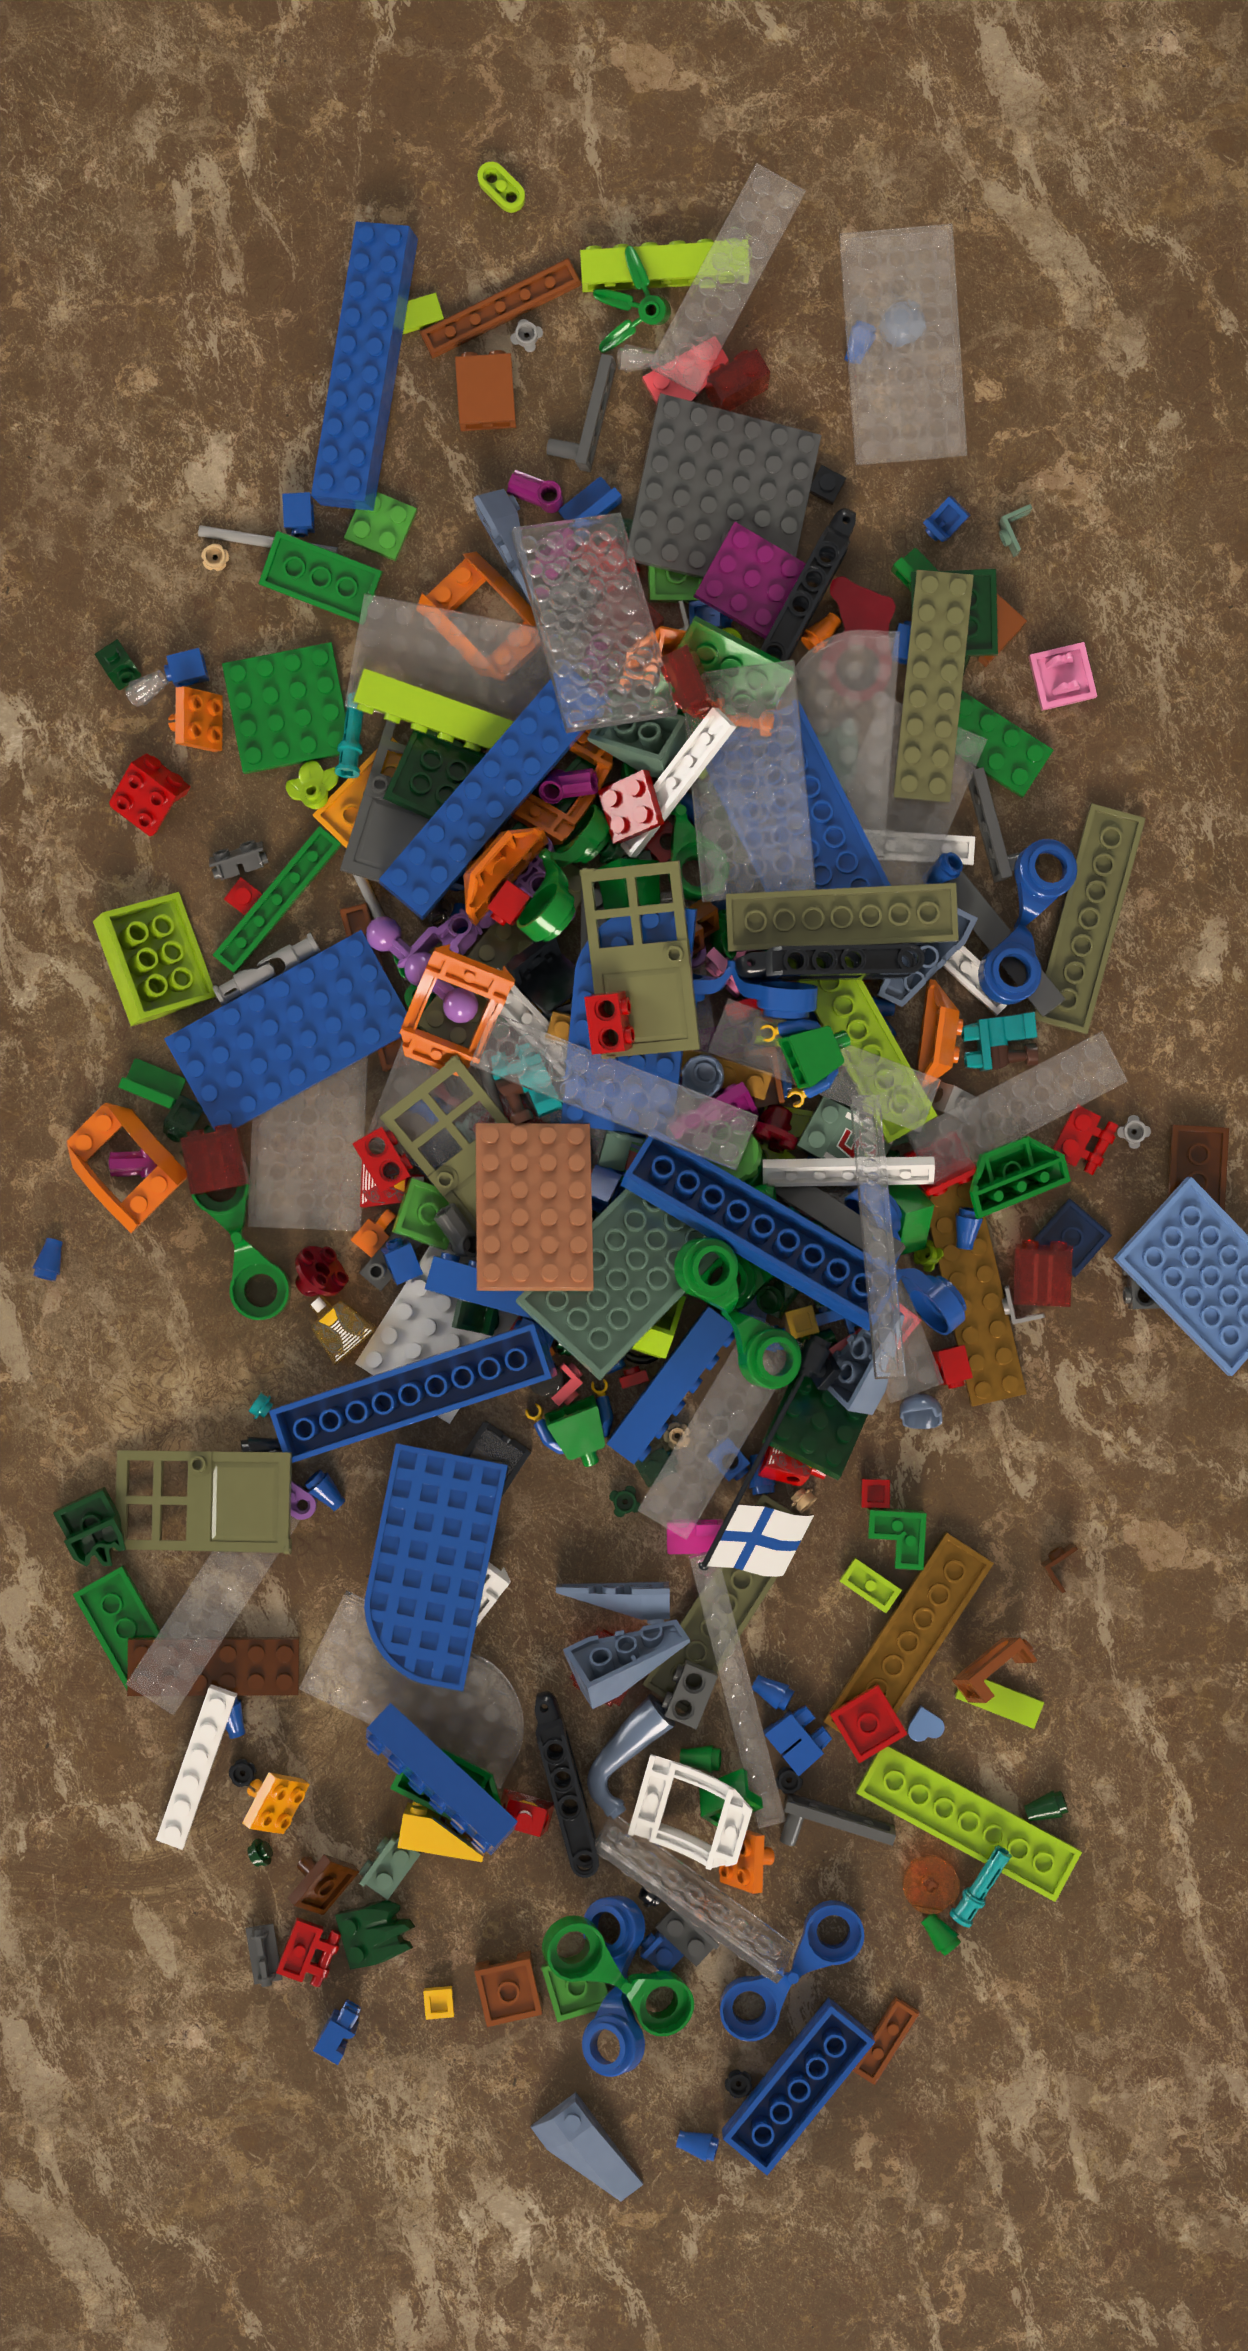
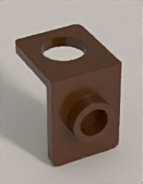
M1073 1543L1065 1548L1059 1546L1048 1553L1049 1558L1041 1563V1566L1062 1594L1066 1591L1051 1570V1567L1078 1550L1077 1546Z

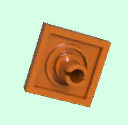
M185 686L176 687V714H171L168 718L170 721L175 720V722L168 723L170 729L175 732V744L212 752L222 751L223 695Z
M750 1830L746 1831L737 1864L727 1867L725 1865L719 1866L721 1883L752 1894L762 1893L763 1865H772L775 1859L773 1849L771 1847H764L765 1835Z

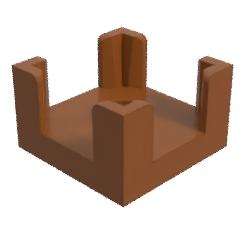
M531 1950L518 1953L516 1959L490 1965V1960L476 1963L474 1973L487 2027L543 2014V2002L541 1993H538Z

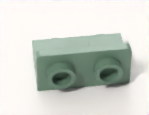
M395 1832L390 1838L385 1836L375 1849L379 1853L373 1862L368 1859L359 1872L362 1875L359 1884L363 1887L366 1884L386 1900L390 1898L421 1854L419 1851L397 1848L399 1835Z

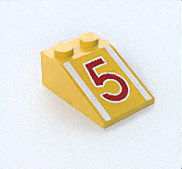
M415 1801L407 1803L403 1813L397 1848L482 1862L484 1854L472 1845V1837L466 1832L463 1834L459 1833L450 1824L451 1820Z

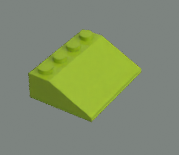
M179 892L102 912L93 921L131 1026L161 1018L217 997L212 988L211 978Z

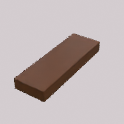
M895 1996L872 2032L875 2043L852 2071L875 2085L919 2016V2010Z

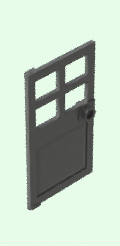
M388 720L382 733L340 871L379 882V878L429 821V819L383 799L392 777L381 774L387 751L403 755L406 745L391 741L396 723Z

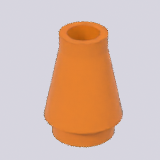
M830 612L826 617L806 629L801 641L814 654L824 651L842 622L838 616Z

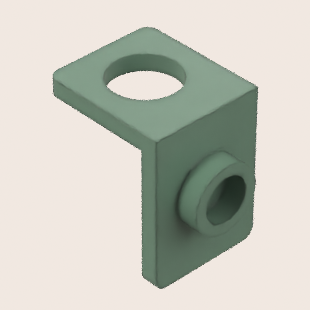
M1031 504L1002 516L998 523L1001 529L999 531L1001 542L1005 547H1009L1013 557L1018 556L1021 548L1010 523L1029 515L1032 510Z
M606 1130L597 1164L602 1167L623 1171L631 1143L642 1144L643 1139L630 1133Z

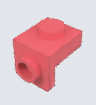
M563 1362L559 1367L571 1379L551 1397L558 1406L563 1402L569 1405L579 1395L576 1389L583 1384L580 1378L583 1373L572 1362L569 1365Z

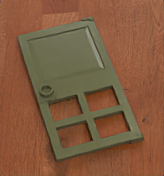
M680 860L605 869L583 868L579 870L582 882L594 994L625 991L626 997H629L631 1002V1014L628 1015L629 1024L633 1026L635 1032V1042L632 1043L633 1048L627 1051L601 1054V1060L616 1059L621 1056L701 1049ZM670 873L673 902L639 906L636 877ZM626 878L629 907L596 910L593 882ZM674 911L677 940L644 943L640 915ZM631 916L634 945L601 948L597 919ZM607 1000L604 1004V1009L607 1014L613 1015L615 1007L612 1002ZM610 1029L608 1039L613 1044H617L618 1034Z
M456 1054L444 1064L445 1066L379 1118L394 1134L449 1204L455 1203L476 1232V1139L470 1143L452 1121L480 1101L495 1119L496 1123L511 1122ZM457 1072L473 1094L446 1114L429 1092L453 1073ZM422 1099L439 1121L412 1141L395 1119ZM443 1128H446L461 1146L462 1150L435 1169L420 1151L419 1147Z
M117 1450L115 1507L121 1519L126 1550L291 1554L292 1453ZM129 1460L154 1461L153 1496H128ZM164 1461H188L187 1497L163 1496ZM128 1504L152 1505V1540L127 1539ZM162 1505H187L186 1541L162 1540Z

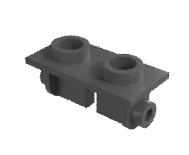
M250 840L240 844L238 849L232 851L221 849L212 854L213 857L209 858V867L216 866V868L212 869L215 880L220 878L222 881L240 875L237 864H243L245 873L263 868L264 864L269 863L266 852L260 853V851H263V841L256 843L255 840Z
M274 1923L245 1928L254 1985L261 1984V1987L271 1986L273 1981L283 1980L282 1975L276 1973L279 1954Z

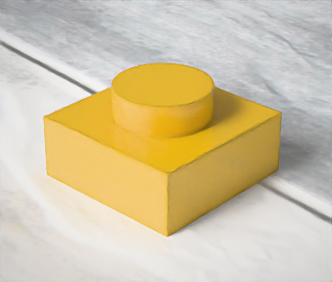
M812 1305L784 1312L790 1334L795 1339L819 1332Z
M452 1986L424 1988L426 2020L454 2017Z

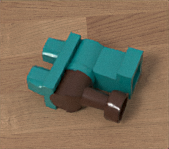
M1035 1012L979 1019L975 1023L963 1026L962 1041H977L978 1050L964 1053L965 1068H979L980 1072L998 1070L1008 1064L1025 1061L1027 1066L1038 1065L1039 1057L1036 1043L1025 1044L1024 1050H1009L1008 1042L1037 1038Z
M530 1042L515 1048L520 1061L512 1065L509 1064L505 1052L491 1057L494 1071L492 1072V1077L498 1092L507 1099L514 1113L510 1116L511 1123L517 1125L534 1119L531 1110L524 1109L520 1095L526 1092L529 1093L538 1118L562 1109V1103L555 1091L540 1054L536 1055Z

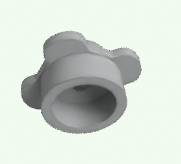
M521 319L518 322L515 333L511 334L510 339L512 344H519L525 348V351L533 352L536 349L535 344L538 338L543 336V330L541 327H536L533 323L528 322V320ZM528 333L529 337L525 338L524 334Z
M1136 1115L1129 1116L1128 1122L1123 1127L1117 1129L1118 1137L1124 1138L1132 1149L1138 1148L1140 1142L1151 1134L1150 1127L1145 1126L1144 1123L1139 1121V1117ZM1133 1129L1136 1130V1134H1135V1135H1133V1134L1131 1133V1131H1132Z

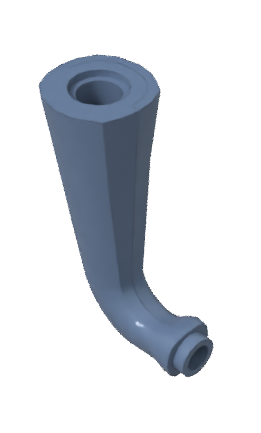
M649 1694L613 1734L593 1761L588 1772L587 1786L589 1794L597 1805L603 1809L606 1816H611L613 1820L621 1815L626 1808L622 1799L611 1794L608 1787L609 1777L627 1761L675 1726L674 1720L665 1717L664 1711L666 1708L661 1707L662 1703L652 1694Z

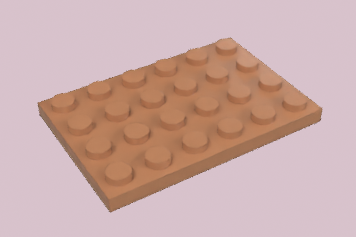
M476 1123L477 1291H593L590 1124L519 1123L515 1125L514 1123Z

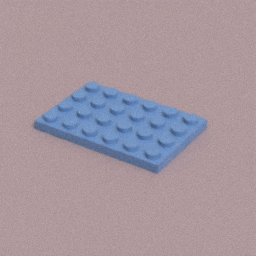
M1186 1177L1113 1259L1227 1376H1233L1248 1359V1235L1192 1177Z

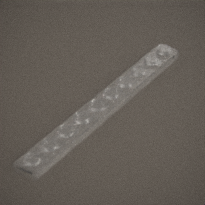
M854 1095L850 1097L874 1378H904L906 1373L880 1095Z
M707 1552L689 1556V1561L742 1768L747 1770L748 1789L760 1796L763 1801V1808L754 1812L757 1826L761 1829L785 1822L786 1819L722 1568L707 1566L709 1567L708 1570H701L698 1564L703 1562Z

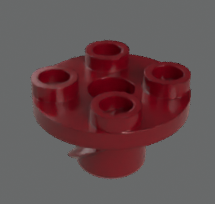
M776 1104L769 1105L761 1114L759 1122H746L744 1129L753 1134L758 1142L768 1144L769 1150L783 1154L784 1150L794 1151V1149H797L798 1138L788 1132L792 1130L790 1122L793 1114L786 1107Z
M308 1246L303 1248L296 1256L295 1267L298 1276L295 1279L297 1289L305 1296L313 1297L319 1294L324 1296L337 1295L349 1281L348 1275L337 1259L336 1252L330 1247Z

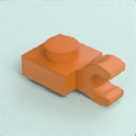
M387 1209L376 1223L369 1218L353 1236L351 1241L372 1258L390 1238V1235L385 1230L395 1220L397 1215L390 1209Z

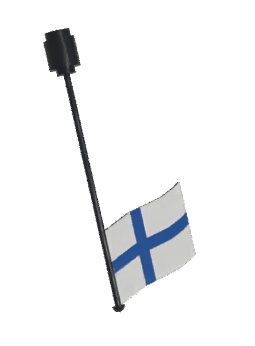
M811 1334L808 1339L804 1340L800 1348L802 1359L798 1372L799 1376L703 1562H699L698 1566L701 1570H708L709 1567L707 1566L729 1567L762 1576L777 1577L784 1575L814 1515H796L765 1506L739 1503L804 1377L811 1378L812 1374L815 1376L819 1375L830 1354L828 1349L831 1344L828 1341L814 1334Z

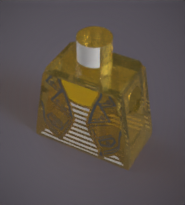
M321 1295L310 1305V1308L320 1318L311 1328L334 1365L340 1363L377 1329L375 1325L343 1300H340L332 1307Z

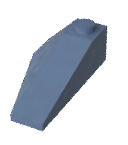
M504 489L477 495L473 498L476 513L525 600L533 608L535 599L517 513L520 510L519 504L513 494L508 496Z
M957 908L959 941L912 943L920 947L924 952L925 961L922 968L903 979H883L877 995L903 1007L946 964V961L966 943L978 918ZM910 952L917 962L916 955L913 952ZM902 957L903 964L908 967V961Z
M887 1301L877 1321L869 1331L862 1328L857 1335L852 1334L847 1339L848 1344L841 1351H835L833 1354L842 1372L827 1390L848 1411L873 1415L886 1391L905 1317L889 1301Z
M669 1582L556 1584V1593L634 1618L647 1620V1624L664 1622V1619H670Z
M676 1619L646 1625L639 1631L625 1633L624 1630L616 1631L614 1636L599 1638L596 1635L587 1637L563 1649L581 1692L591 1708L594 1709L619 1697L690 1643V1639Z
M576 2092L531 2125V2129L549 2152L620 2202L643 2185L642 2180Z

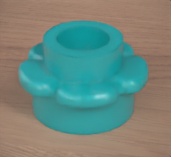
M260 1393L248 1410L255 1416L254 1419H257L259 1415L263 1418L267 1415L273 1406L269 1402L271 1399L270 1395L267 1397Z

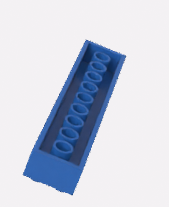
M358 221L355 223L311 496L321 506L374 511L418 238L410 226Z
M563 664L379 878V883L419 918L424 920L465 872L468 864L479 856L488 841L497 835L605 709L607 700Z
M652 1129L621 1182L622 1187L705 1236L726 1242L739 1256L867 1331L877 1321L902 1277L895 1270L655 1129Z
M533 1322L270 1410L269 1413L282 1452L292 1453V1463L551 1379L558 1374L542 1326L537 1322Z

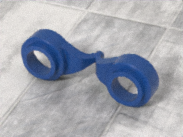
M1038 840L1025 848L1016 859L1014 876L1019 897V917L1014 924V930L983 957L978 968V980L983 992L997 1003L1006 1005L1016 1004L1031 996L1040 984L1041 965L1035 953L1033 936L1027 929V925L1059 896L1067 892L1074 884L1077 876V863L1073 853L1066 845L1057 840ZM1039 854H1052L1060 861L1062 876L1058 882H1046L1038 876L1035 862ZM1004 957H1015L1024 964L1027 974L1022 986H1009L1001 979L999 964Z
M727 960V967L721 977L692 973L696 1007L698 1002L705 999V994H713L722 990L732 975L740 994L747 998L757 999L756 1005L763 1009V1015L776 1018L801 1019L808 1018L809 1012L817 1009L818 986L790 981L749 980L736 973L735 960Z
M862 1184L845 1197L844 1204L846 1207L901 1241L898 1232L901 1229L902 1212L894 1198L884 1188L876 1184ZM899 1257L891 1265V1269H894ZM915 1268L895 1270L902 1275L900 1279L906 1288L914 1309L934 1331L942 1335H948L965 1321L966 1303L957 1288L946 1278L925 1275L922 1271Z
M616 1895L598 1899L589 1906L584 1917L590 1920L597 1929L599 1919L603 1913H612L620 1923V1936L613 1945L606 1942L605 1945L621 1974L627 1979L629 1977L627 1976L629 1966L645 1934L643 1914L638 1905L627 1897ZM616 1986L606 1995L595 2018L587 2025L582 2037V2050L587 2063L595 2072L607 2077L618 2076L635 2069L642 2060L645 2051V2039L642 2029L636 2021L625 1993ZM604 2029L613 2032L619 2040L620 2052L614 2062L604 2059L598 2050V2036Z
M837 1900L824 1901L812 1908L805 1919L803 1933L797 1946L790 1972L777 1971L759 1976H743L733 1980L726 1986L719 2003L721 2021L725 2029L733 2037L743 2041H757L768 2036L778 2023L780 2011L791 1985L796 1984L802 1975L831 1965L847 1963L860 1952L864 1942V1928L858 1913L850 1905ZM831 1915L840 1916L849 1924L847 1937L844 1941L834 1945L824 1943L817 1935L818 1924L822 1919ZM743 1992H756L765 2001L763 2013L754 2020L741 2019L733 2011L734 2000Z

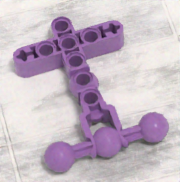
M548 838L549 842L543 849L547 848L550 852H555L552 841ZM539 855L526 867L528 869L527 872L519 875L513 882L531 897L541 886L546 874L543 860ZM465 906V910L461 908L459 910L460 913L451 916L438 928L435 926L429 927L411 947L401 939V927L397 921L387 916L377 917L372 920L367 927L366 937L367 942L372 948L380 952L390 951L399 959L397 967L404 968L407 980L418 987L431 957V954L427 953L439 943L443 946L450 944L449 950L464 955L476 941L477 935L483 933L481 928H489L496 921L490 917L492 911L489 910L475 926L471 923ZM461 927H468L466 932L457 934L458 929ZM437 978L432 991L443 1000V1011L447 1018L456 1023H467L472 1020L478 1012L479 1004L476 995L463 988H454L450 983Z

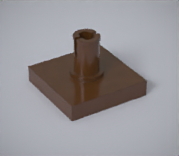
M325 1854L317 1863L312 1857L305 1856L297 1864V1868L305 1878L288 1899L296 1907L324 1915L358 1875L359 1870L351 1863Z

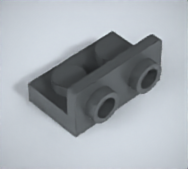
M677 1901L655 1925V1928L697 1967L713 1949L716 1950L720 1946V1941L717 1938L719 1933L709 1923L706 1925L702 1924L697 1919L699 1914L688 1903L683 1906Z

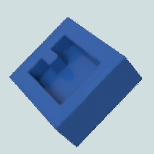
M700 600L689 601V625L693 618L697 616L720 629L731 627L733 620Z
M659 1931L654 1935L649 1933L640 1944L642 1947L640 1949V1956L644 1960L650 1961L659 1971H670L684 1956Z

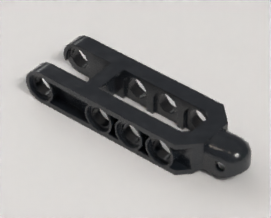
M843 508L835 513L831 522L822 533L761 647L762 651L788 664L848 551L849 538L856 522V512ZM821 558H826L831 562H823ZM807 583H815L818 587H811ZM794 607H801L804 609V612H798Z
M913 944L771 947L766 952H751L736 959L735 970L739 976L744 978H762V980L903 979L922 968L925 956L921 948ZM910 952H913L916 955L917 962ZM845 957L851 960L852 968L846 965ZM902 957L908 961V967L903 964ZM788 958L795 961L796 969L789 966ZM816 958H820L824 962V968L818 966Z
M544 1691L536 1695L535 1715L538 1724L535 1733L571 1869L577 1876L589 1878L597 1872L599 1867V1845L566 1723L554 1694ZM546 1704L548 1707L543 1708L541 1705ZM559 1744L562 1746V1750L552 1751L549 1745ZM560 1771H565L570 1776L562 1779L556 1774ZM567 1799H573L577 1802V1804L574 1806H568L564 1803V1801ZM589 1855L591 1859L584 1861L579 1856Z

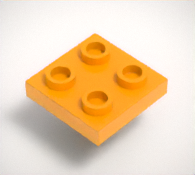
M268 1773L264 1782L260 1779L253 1780L249 1785L256 1790L254 1791L248 1787L247 1793L254 1797L255 1800L242 1824L253 1830L284 1834L291 1825L292 1818L299 1804L304 1800L305 1793L310 1784L302 1778Z

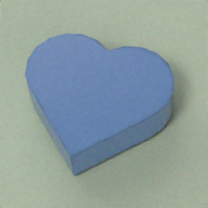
M920 1705L907 1726V1732L910 1738L917 1742L924 1741L927 1737L938 1738L944 1732V1723L938 1716Z

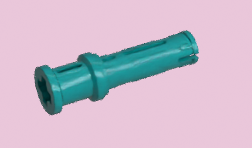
M355 692L348 694L344 735L337 749L340 755L339 763L335 766V774L343 778H357L360 775L358 761L363 751L360 744L363 712L356 709L358 704L352 703Z
M1001 1846L995 1847L971 1887L963 1890L962 1899L956 1908L950 1910V1916L958 1924L970 1928L973 1924L972 1919L979 1908L985 1906L987 1893L1012 1857L1005 1848Z

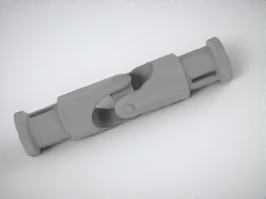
M308 933L307 938L293 946L289 944L260 960L257 964L259 967L243 969L234 974L233 979L220 986L215 985L212 988L221 1005L224 1006L262 985L264 981H269L278 976L274 966L268 960L281 958L286 966L282 972L284 973L322 951L313 935ZM234 988H237V989L233 990L232 992H230V993H228V994H225L226 992H228V991H230V990H232V989H234Z

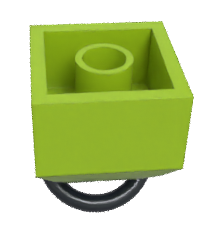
M682 1296L631 1348L648 1355L638 1356L629 1351L625 1355L626 1360L635 1364H649L659 1358L666 1359L686 1299L685 1296Z

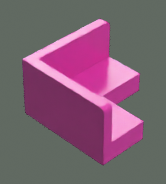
M723 1519L666 1520L667 1553L707 1554L723 1523Z

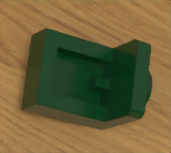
M118 639L94 654L118 690L125 688L141 677V673Z
M457 1299L452 1327L493 1336L494 1330L497 1329L499 1324V1310Z

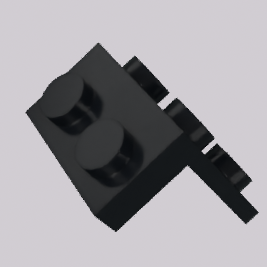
M556 937L547 942L544 940L539 942L533 941L531 945L521 953L513 956L506 964L507 970L515 979L514 985L546 1014L552 1013L573 996L576 966L561 953Z

